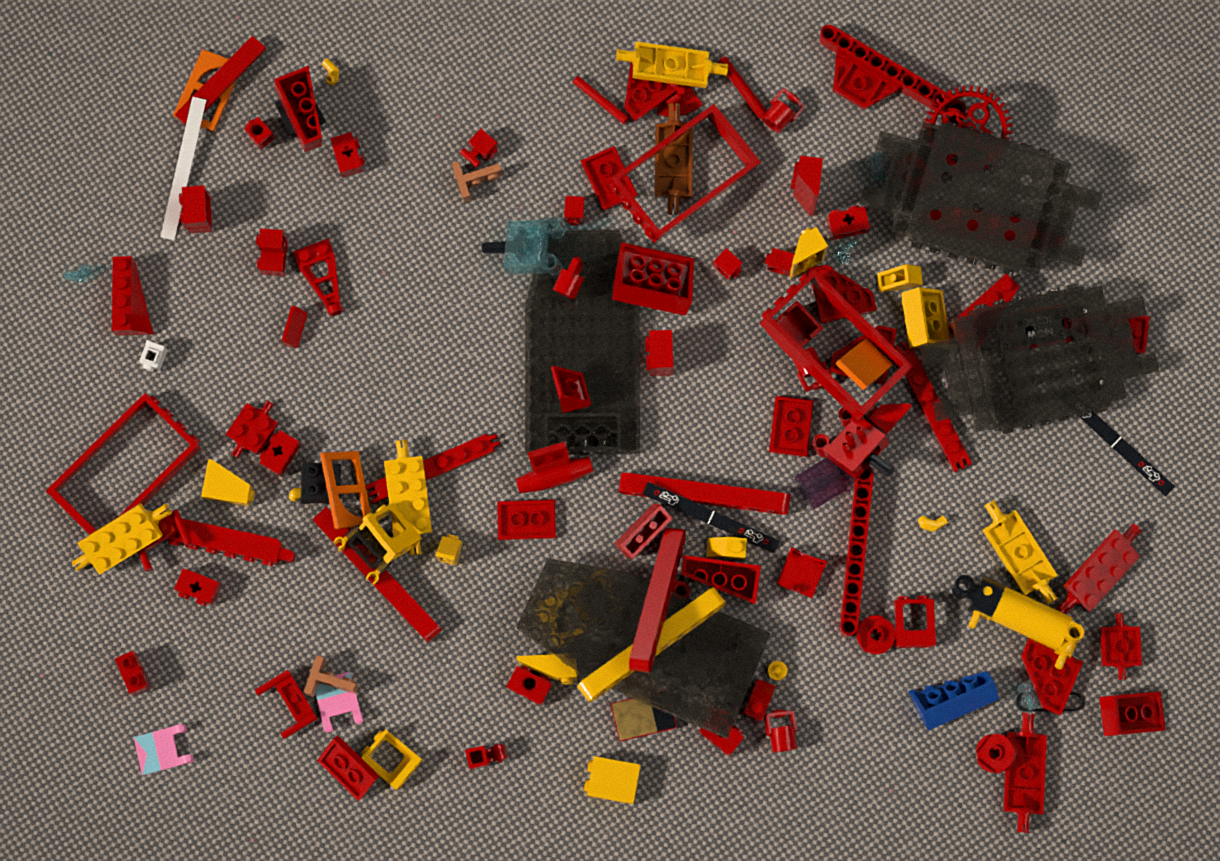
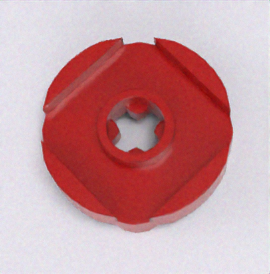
M878 615L865 618L859 624L856 632L858 645L864 652L871 655H880L887 652L892 647L896 637L893 624ZM873 630L881 633L877 641L870 636V634H873Z
M1001 734L984 736L976 747L978 764L982 769L990 773L1001 774L1007 771L1013 765L1017 755L1013 742ZM999 749L1000 756L993 759L992 750Z

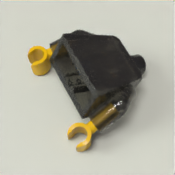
M357 525L348 531L345 537H337L334 540V545L342 543L343 545L338 547V551H343L346 542H348V545L372 570L376 569L366 577V580L370 576L375 578V581L372 583L373 586L379 580L380 573L383 574L392 562L387 564L383 559L387 551L367 527L361 531L359 529L361 525ZM385 531L389 537L394 538L391 531Z

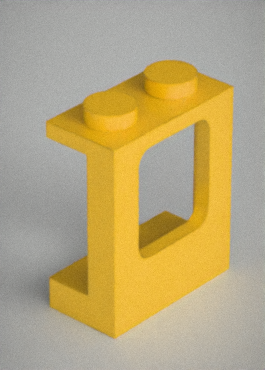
M394 503L388 506L382 505L376 510V513L372 514L370 512L362 519L364 522L359 527L361 531L368 527L385 548L387 553L383 559L387 564L412 550L422 539ZM389 513L394 516L404 529V532L394 538L389 537L377 522Z
M385 729L382 732L380 730L373 739L375 740L371 747L367 746L362 751V759L398 791L423 760ZM383 741H388L404 754V759L392 773H388L372 759V754Z

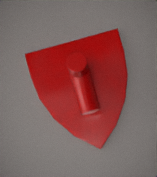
M678 85L677 93L658 106L657 115L669 117L668 105L674 103V111L675 103L681 105L680 116L695 111L703 104L690 86Z

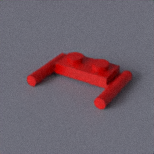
M179 510L172 511L171 515L159 521L158 527L163 534L162 537L138 551L146 572L153 570L146 551L178 531L185 547L193 545Z
M288 669L255 689L256 694L260 696L275 686L297 723L280 733L284 740L318 719Z

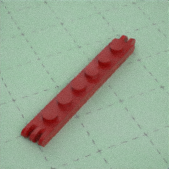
M905 341L901 343L903 351L899 345L894 346L913 366L904 376L953 472H958L957 463L961 470L965 468L963 460H965L967 466L972 465L914 349L909 348Z
M488 433L424 460L426 481L495 452V448L501 445L500 441L492 443L493 440L498 438L497 434L491 436ZM386 477L365 486L366 490L374 488L373 491L368 493L369 497L377 495L376 498L370 500L372 504L389 498Z

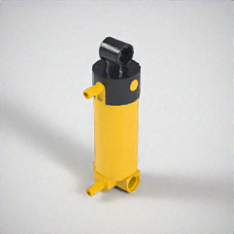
M961 575L952 586V592L955 597L959 599L967 598L971 601L968 607V611L973 613L968 624L970 628H976L981 617L1055 650L1054 653L1059 655L1055 664L1057 669L1063 668L1066 658L1072 657L1076 645L1084 636L1083 627L1072 621L1073 617L1008 588L1006 585L985 575L978 584L969 575ZM959 584L966 585L968 590L961 589Z

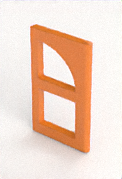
M202 49L172 115L174 118H177L174 114L192 97L194 91H198L204 85L199 83V80L206 73L220 69L229 59ZM236 81L218 98L220 102L211 122L202 119L201 128L212 132L215 131Z
M359 451L320 453L334 528L360 527L364 522L362 519L371 511ZM352 460L357 485L336 486L332 461ZM359 493L363 518L351 514L341 503L339 495Z

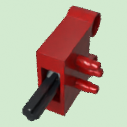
M844 407L839 410L838 417L845 429L831 443L829 437L825 434H818L813 439V446L820 457H826L856 480L870 464L887 477L891 476L895 470L892 465L879 457V454L889 445L886 435L863 418L857 421Z

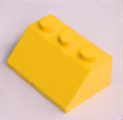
M817 227L813 229L807 228L801 232L789 275L791 279L807 271L808 268H812L824 261L828 245Z
M917 287L901 293L909 348L922 350L951 346L943 290Z

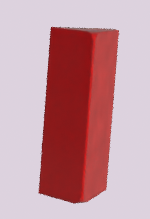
M293 305L290 308L281 341L284 346L298 348L307 313Z

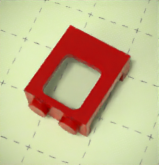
M899 596L898 600H894L895 648H934L936 646L934 599H929V596H917V599H909V596ZM926 605L927 629L905 630L903 606Z

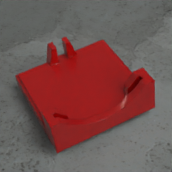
M791 547L776 585L812 599L827 561L812 557Z

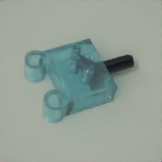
M554 217L547 220L507 221L506 242H484L482 252L484 254L505 253L503 268L509 274L549 273L555 276L560 274L563 264L555 255L547 254L548 235L553 239H561L566 233V228ZM558 225V228L552 231L553 227ZM555 262L554 266L549 268V265Z

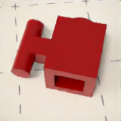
M480 128L468 141L469 147L472 150L469 152L463 148L460 154L475 168H478L481 162L477 157L480 156L485 161L489 158L492 159L498 152V143Z

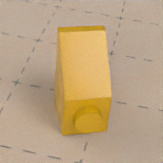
M905 264L877 273L879 292L908 290L923 285L921 266Z
M450 534L447 537L442 536L435 555L439 562L457 566L463 544L458 536Z
M708 538L706 558L745 561L747 538Z

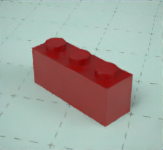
M653 503L614 545L626 558L633 560L673 518L661 505Z

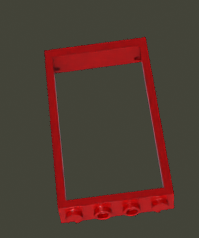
M713 104L614 175L608 182L612 194L617 195L621 200L622 207L625 210H629L633 215L634 222L644 229L645 235L656 243L755 170L761 161L717 106ZM708 118L745 164V167L659 230L620 180Z
M814 269L810 274L805 272L799 279L800 283L797 286L793 284L786 291L788 293L786 297L780 296L774 302L775 307L772 310L768 308L761 315L763 319L759 324L859 421L913 366ZM809 282L899 369L863 406L773 319Z
M144 393L46 490L89 535L97 529L58 491L147 403L190 446L119 516L140 503L144 506L202 449L198 445L200 441L193 434L189 436L185 432L187 428L179 420L177 422L171 419L173 414L166 407L162 410L158 406L160 402L153 395L149 397Z

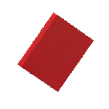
M557 366L551 367L562 412L566 413L589 407L591 401L583 373Z

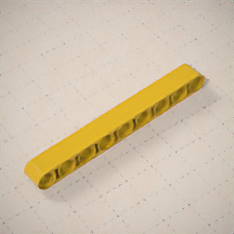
M714 587L664 621L656 655L724 607L726 601ZM633 644L577 685V688L589 703L634 672L629 670V658Z

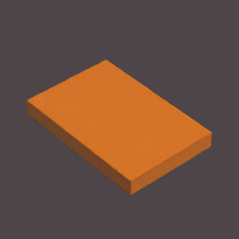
M867 338L836 363L863 391L894 365Z

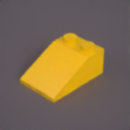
M576 653L517 656V661L520 665H524L533 671L561 682L562 685H572L574 681H578Z

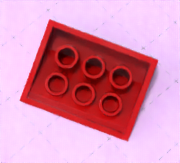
M621 242L612 300L686 316L692 303L694 258Z

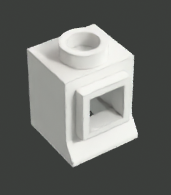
M147 340L139 363L147 371H160L168 350L165 346ZM150 352L157 353L154 361L148 360Z

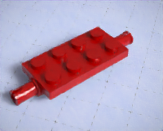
M1134 523L1131 524L1123 535L1114 529L1063 585L1068 591L1067 597L1056 607V610L1067 615L1075 604H1079L1085 611L1090 613L1140 558V555L1131 546V542L1142 530Z
M1022 713V731L1019 733L1006 732V737L1013 742L1017 755L1013 765L1004 773L1003 812H1015L1018 815V833L1030 832V815H1043L1047 735L1035 734V714Z

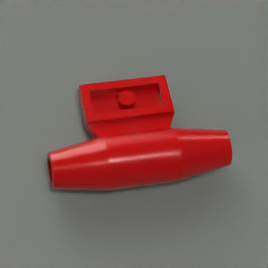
M565 442L528 452L533 471L516 478V483L520 494L544 491L574 482L594 471L589 457L570 459Z

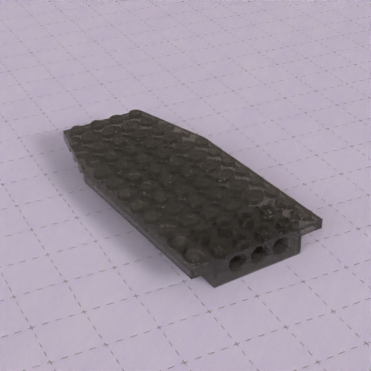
M620 230L544 231L525 303V455H528V452L565 442L569 455L640 454L639 305L612 300L620 245L623 242ZM573 257H580L584 265L579 276L583 277L584 280L574 300L553 291L561 269L568 270ZM552 366L583 373L591 401L589 407L566 413L562 412L553 380Z
M547 558L516 628L534 642L546 648V651L551 654L553 653L561 659V662L573 668L577 674L586 678L634 643L650 582L624 571ZM672 591L665 621L694 600ZM718 611L656 655L651 672L634 671L611 689L728 739L771 633Z

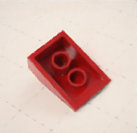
M1161 691L1099 697L1104 736L1166 731Z

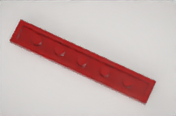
M253 35L192 96L206 100L203 114L267 50ZM192 97L174 114L185 125Z

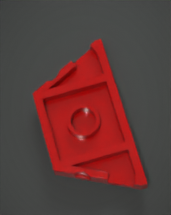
M839 50L836 52L833 92L866 110L898 91L900 86Z

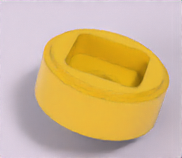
M774 661L768 667V675L772 680L780 681L787 675V667L781 661Z

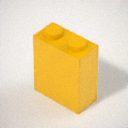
M594 756L593 761L589 760L587 772H591L590 779L585 780L584 791L587 792L588 797L633 805L640 764Z

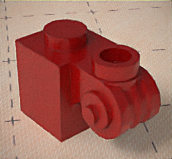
M496 743L490 749H486L484 745L466 749L465 753L469 769L475 770L488 767L490 762L502 763V761L508 758L505 745Z

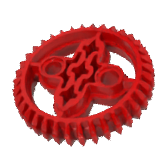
M963 85V91L959 92V88L955 87L956 93L954 94L949 89L948 94L950 96L946 97L943 93L941 96L944 100L941 102L937 98L935 101L939 105H931V108L935 110L934 113L931 111L927 112L928 115L932 116L931 119L925 118V121L929 122L930 126L924 125V129H929V132L924 133V137L930 136V139L926 140L925 144L932 143V146L928 147V151L935 150L931 155L932 157H935L937 154L939 155V158L936 160L937 163L942 159L945 161L942 167H946L947 163L950 164L949 171H952L953 166L957 167L956 173L960 172V168H964L963 174H967V169H971V174H974V168H978V172L981 173V166L983 165L988 170L987 163L990 162L992 166H995L993 159L996 158L997 161H1000L1001 158L998 154H1006L1002 148L1009 149L1010 147L1008 144H1005V141H1012V138L1007 137V134H1013L1012 130H1007V127L1013 126V123H1007L1006 121L1012 119L1011 115L1005 117L1009 109H1001L1005 106V103L1002 102L1000 105L997 103L1001 99L999 96L995 100L992 99L995 94L994 92H991L989 96L986 95L988 92L987 88L981 93L980 86L977 87V91H973V85H970V91H966V86ZM961 97H976L984 100L983 103L973 104L966 113L956 108L943 110L951 101ZM989 104L996 110L1001 121L1002 132L998 145L995 144L994 134L985 127L990 118ZM982 109L985 115L983 118L977 119L973 115L974 111ZM938 115L942 116V125L952 133L946 143L948 155L941 150L936 140L935 125ZM946 115H956L958 123L953 122L949 124V118ZM970 116L972 121L964 122L959 117L967 119ZM975 123H981L980 130H982L984 133H981L976 129ZM971 125L973 133L965 134L963 126L968 127ZM953 126L961 130L960 134L962 137L956 136L957 130L954 129ZM988 136L987 140L990 144L984 143L981 145L979 137ZM971 137V138H973L974 140H976L977 143H975V142L972 141V140H970V141H968V143H966V141H965L964 138L969 139V138ZM954 141H961L963 148L956 151L952 148V144ZM971 146L979 151L993 149L989 156L980 161L965 163L953 159V157L963 156Z

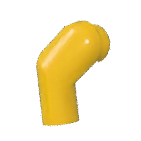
M943 515L936 520L929 519L926 516H921L918 519L920 527L930 532H935L948 524L947 519Z

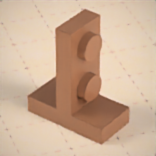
M459 161L451 163L464 203L471 201L467 187H477L482 184L481 182L487 180L490 182L499 179V176H502L499 163L464 175Z
M316 655L304 690L306 696L314 698L319 683L356 694L358 686L354 683L355 680L348 677L339 679L336 678V674L325 671L323 674L326 660L324 657Z

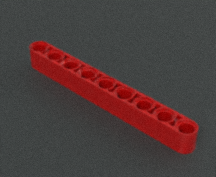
M825 25L822 27L819 41L823 46L835 53L839 50L900 86L899 91L932 109V104L935 106L939 105L935 101L937 98L944 100L941 94L944 93L946 97L950 96L944 90L835 26ZM830 33L833 37L826 38L824 34ZM845 42L849 46L843 48L840 46V43ZM862 52L865 56L858 57L855 53ZM877 61L880 63V66H873L872 62ZM888 71H895L897 75L890 76ZM910 80L913 84L908 86L903 81ZM925 89L929 94L923 95L920 93V90ZM959 99L951 101L943 108L944 111L949 108H957L963 113L966 111L965 104ZM946 115L950 121L958 122L956 120V115Z
M870 466L865 470L869 474L868 479H862L861 477L857 480L854 479L839 632L844 637H852L857 632L874 477V472ZM857 491H866L867 497L860 498L857 495ZM863 509L865 516L858 517L855 514V510ZM861 528L863 535L856 536L853 533V529ZM859 547L861 555H854L851 552V548ZM850 566H857L860 571L859 574L854 575L850 573ZM855 585L858 591L855 594H851L848 592L847 587ZM847 604H853L855 606L856 611L854 613H848L845 609V606ZM845 623L852 624L853 632H846L843 625Z
M621 473L618 492L621 494L647 497L643 495V491L647 483L650 482L697 504L781 515L789 514L791 495L787 493L634 473Z
M327 507L312 519L333 543L337 537H345L351 533L347 528H334L332 512ZM354 536L346 542L345 549L342 552L367 577L370 572H374L381 564L373 560L375 558L370 552L366 553L367 549L360 546L358 539ZM342 543L336 544L337 547L343 545ZM384 568L374 586L423 639L429 643L442 629ZM370 576L368 580L373 583L375 578Z
M664 529L629 658V670L651 672L685 545V529Z

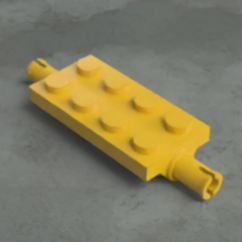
M637 41L634 45V51L618 48L616 51V61L632 62V78L706 88L710 73L726 76L728 68H726L728 64L712 62V60H709V52Z
M398 440L395 441L398 458L384 461L389 505L394 503L420 536L432 533L423 456H409L408 440H402L403 448H401V441ZM391 514L393 537L404 532V529ZM419 541L415 546L417 555L422 554ZM414 548L410 550V556L415 555Z
M995 500L987 503L984 507L992 517L993 523L982 531L1021 593L1027 595L1034 590H1038L1047 605L1058 599L1048 585L1049 581L1058 575L1018 512L1014 510L1006 515L1002 513Z
M141 503L80 540L77 544L84 554L72 560L73 567L78 564L75 569L80 571L91 563L99 575L162 537L163 534L159 530L158 524L160 520L172 514L171 508L166 510L169 507L166 503L154 511L146 510Z

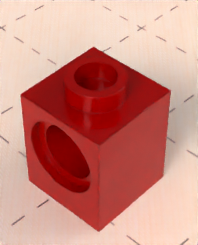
M259 117L248 121L244 128L246 134L260 150L275 139L273 132ZM257 129L263 130L260 135H254Z
M565 196L564 223L572 226H577L579 223L583 224L584 197Z
M727 248L713 261V267L729 281L733 277L736 279L743 271L741 269L743 263Z
M772 248V252L767 253L765 264H768L767 271L789 276L794 253Z

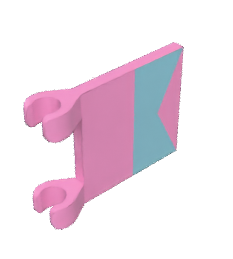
M351 672L336 675V678L343 679V677H348L352 679ZM319 683L315 694L323 728L326 733L333 731L330 717L352 712L354 722L356 724L363 723L356 694Z
M178 724L134 737L143 776L194 762L193 755L187 754L179 757L174 735L186 732L187 727L185 724Z

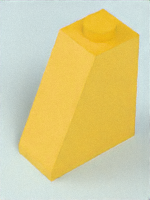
M208 459L201 497L204 500L250 507V502H253L255 497L253 487L212 459Z

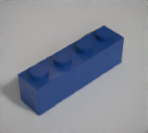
M987 671L962 677L961 681L949 680L944 682L945 685L937 687L929 685L925 686V690L916 692L915 689L909 691L917 712L928 731L999 700L995 682Z

